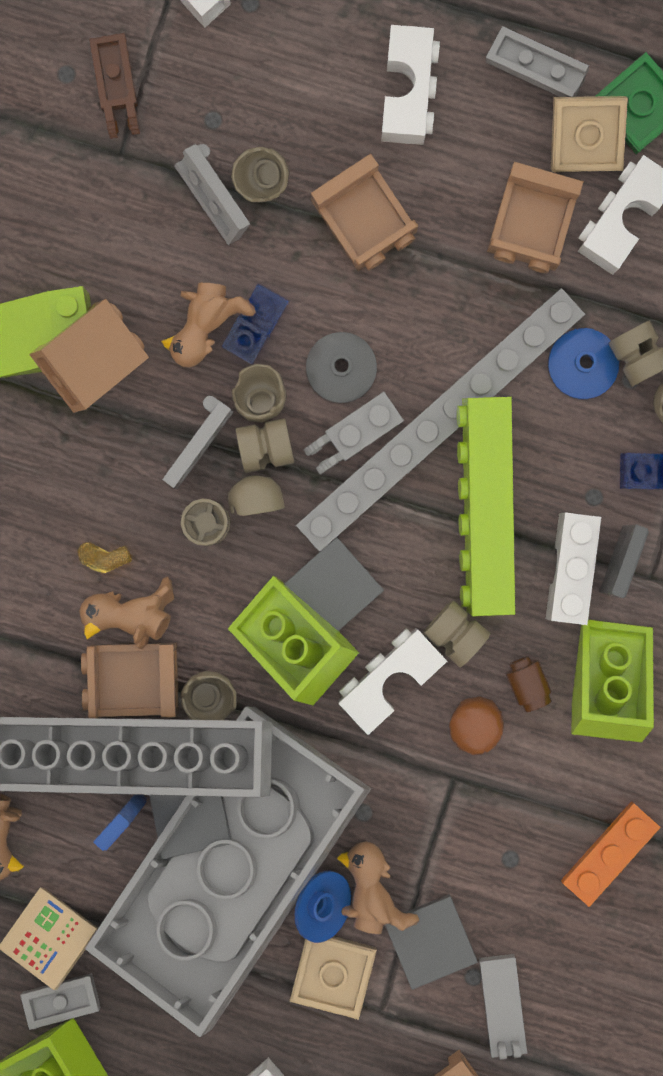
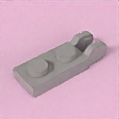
M382 392L326 430L325 435L308 445L303 451L307 456L314 455L329 442L333 443L338 453L319 463L316 470L321 475L342 460L347 461L400 425L404 420L385 392Z

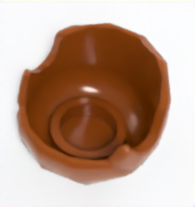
M481 696L461 701L452 714L449 723L452 741L460 750L471 755L488 753L501 740L504 730L502 711L492 700Z

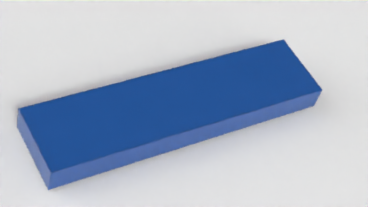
M134 794L93 843L102 851L107 850L131 824L146 804L147 798L143 794Z

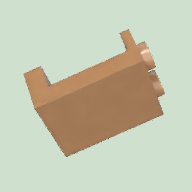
M371 153L311 193V202L357 271L364 267L368 271L372 270L386 259L384 254L394 247L400 251L410 245L416 239L414 234L418 230L416 221H411L379 173V165Z
M514 162L508 176L487 252L494 253V259L501 262L513 264L515 260L529 263L528 268L536 272L549 273V269L555 271L560 265L561 252L575 203L580 196L584 181Z
M107 299L94 303L85 314L52 340L39 346L29 354L73 413L86 410L149 358L144 351L142 340L135 333L129 331L122 321L123 316L120 310L114 304L109 303Z
M177 642L147 643L142 650L138 649L136 644L90 645L87 647V653H82L81 671L82 675H87L88 689H83L82 707L84 711L88 710L89 718L148 715L176 717L179 714Z

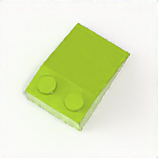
M83 286L47 291L0 304V378L42 372L29 354L39 346L48 343L89 310L91 306L90 295Z
M275 576L267 582L228 628L294 701L312 706L359 654L338 630Z
M588 620V624L581 625L572 696L571 734L643 742L654 728L653 628Z
M74 1018L48 1030L0 1060V1076H108Z

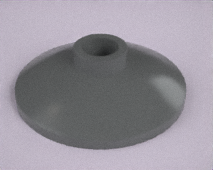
M347 332L331 333L318 340L310 350L306 362L308 381L314 391L322 398L335 403L352 402L365 395L374 383L377 372L376 358L371 347L359 336ZM338 360H345L348 363L349 367L345 372H338L335 369L334 365Z

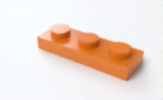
M631 801L562 878L561 882L590 907L661 827Z

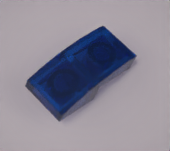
M261 283L256 285L249 298L256 313L253 316L239 315L222 345V348L252 365L258 358L290 302L289 299Z
M620 453V489L663 490V453Z

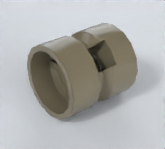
M650 320L608 343L616 359L625 362L622 370L631 387L663 371V347H658L656 344L659 336Z
M285 418L267 421L263 428H259L255 424L236 428L238 446L245 473L264 470L267 463H271L275 467L294 463Z
M199 499L191 502L183 511L181 527L183 534L189 541L197 545L212 546L220 543L227 537L231 527L229 512L223 505L211 499Z
M452 600L438 613L422 634L436 647L444 646L446 648L445 655L461 668L478 652L491 634L476 620L469 622L467 620L468 613Z

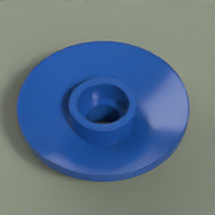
M589 328L574 329L562 335L553 345L548 358V370L555 386L565 395L576 399H591L606 392L616 380L619 371V360L616 359L608 344L611 340L603 333ZM582 356H588L591 359L592 365L590 368L585 369L580 365L579 361Z
M333 871L320 872L309 880L299 894L295 906V924L298 932L304 939L314 943L325 942L336 935L344 925L348 916L342 915L341 911L345 906L351 905V891L347 880L342 875Z

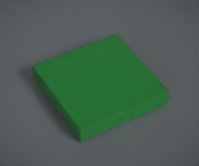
M645 52L595 95L626 96L628 98L625 142L636 155L663 133V71Z

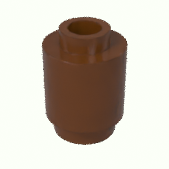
M525 656L509 664L511 669L505 674L518 705H523L525 712L540 709L552 702L549 695L552 691L539 660L531 661L529 656Z

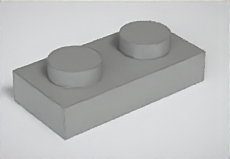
M92 973L64 980L57 990H53L46 985L24 991L20 995L29 1030L98 1012L101 1009Z

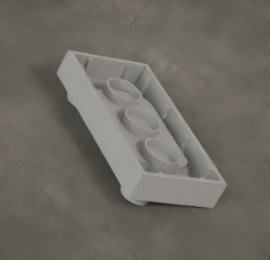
M246 706L236 721L272 722L270 796H223L232 839L213 842L203 851L162 859L161 851L191 806L193 805L195 808H198L202 804V802L197 800L198 796H186L85 948V950L199 1037L213 1029L296 904L299 894L315 875L371 790L369 786L256 707ZM219 844H229V845H225V846H220V847L213 848V847H215L216 845H219Z

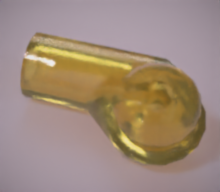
M85 542L79 546L77 551L79 560L84 566L103 574L133 561L126 545L107 552L91 542Z

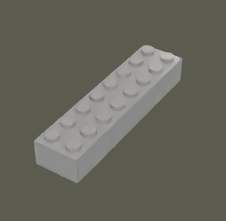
M0 717V791L270 796L272 722Z

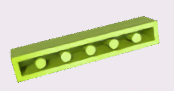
M512 397L462 398V405L457 406L456 414L457 426L463 427V442H458L457 445L458 463H463L464 478H459L458 480L459 499H464V514L459 515V533L461 536L465 535V550H460L459 563L460 570L466 571V585L460 588L461 606L466 607V612L471 616L515 615Z

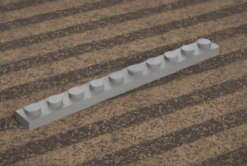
M561 288L296 526L320 552L459 428L457 426L456 414L457 406L462 405V398L494 397L578 322L585 313Z

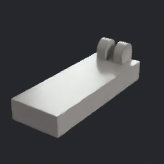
M503 26L486 56V63L559 97H576L589 71V65Z
M195 144L183 151L184 158L176 163L174 167L226 243L230 245L240 239L250 223L206 160L210 154L209 147L205 144Z
M207 396L203 400V406L210 412V415L162 479L175 489L179 488L234 413L229 407L213 396Z
M515 955L479 958L491 1057H499L500 1060L507 1059V1056L512 1055L514 1058L521 1057V1054H527Z

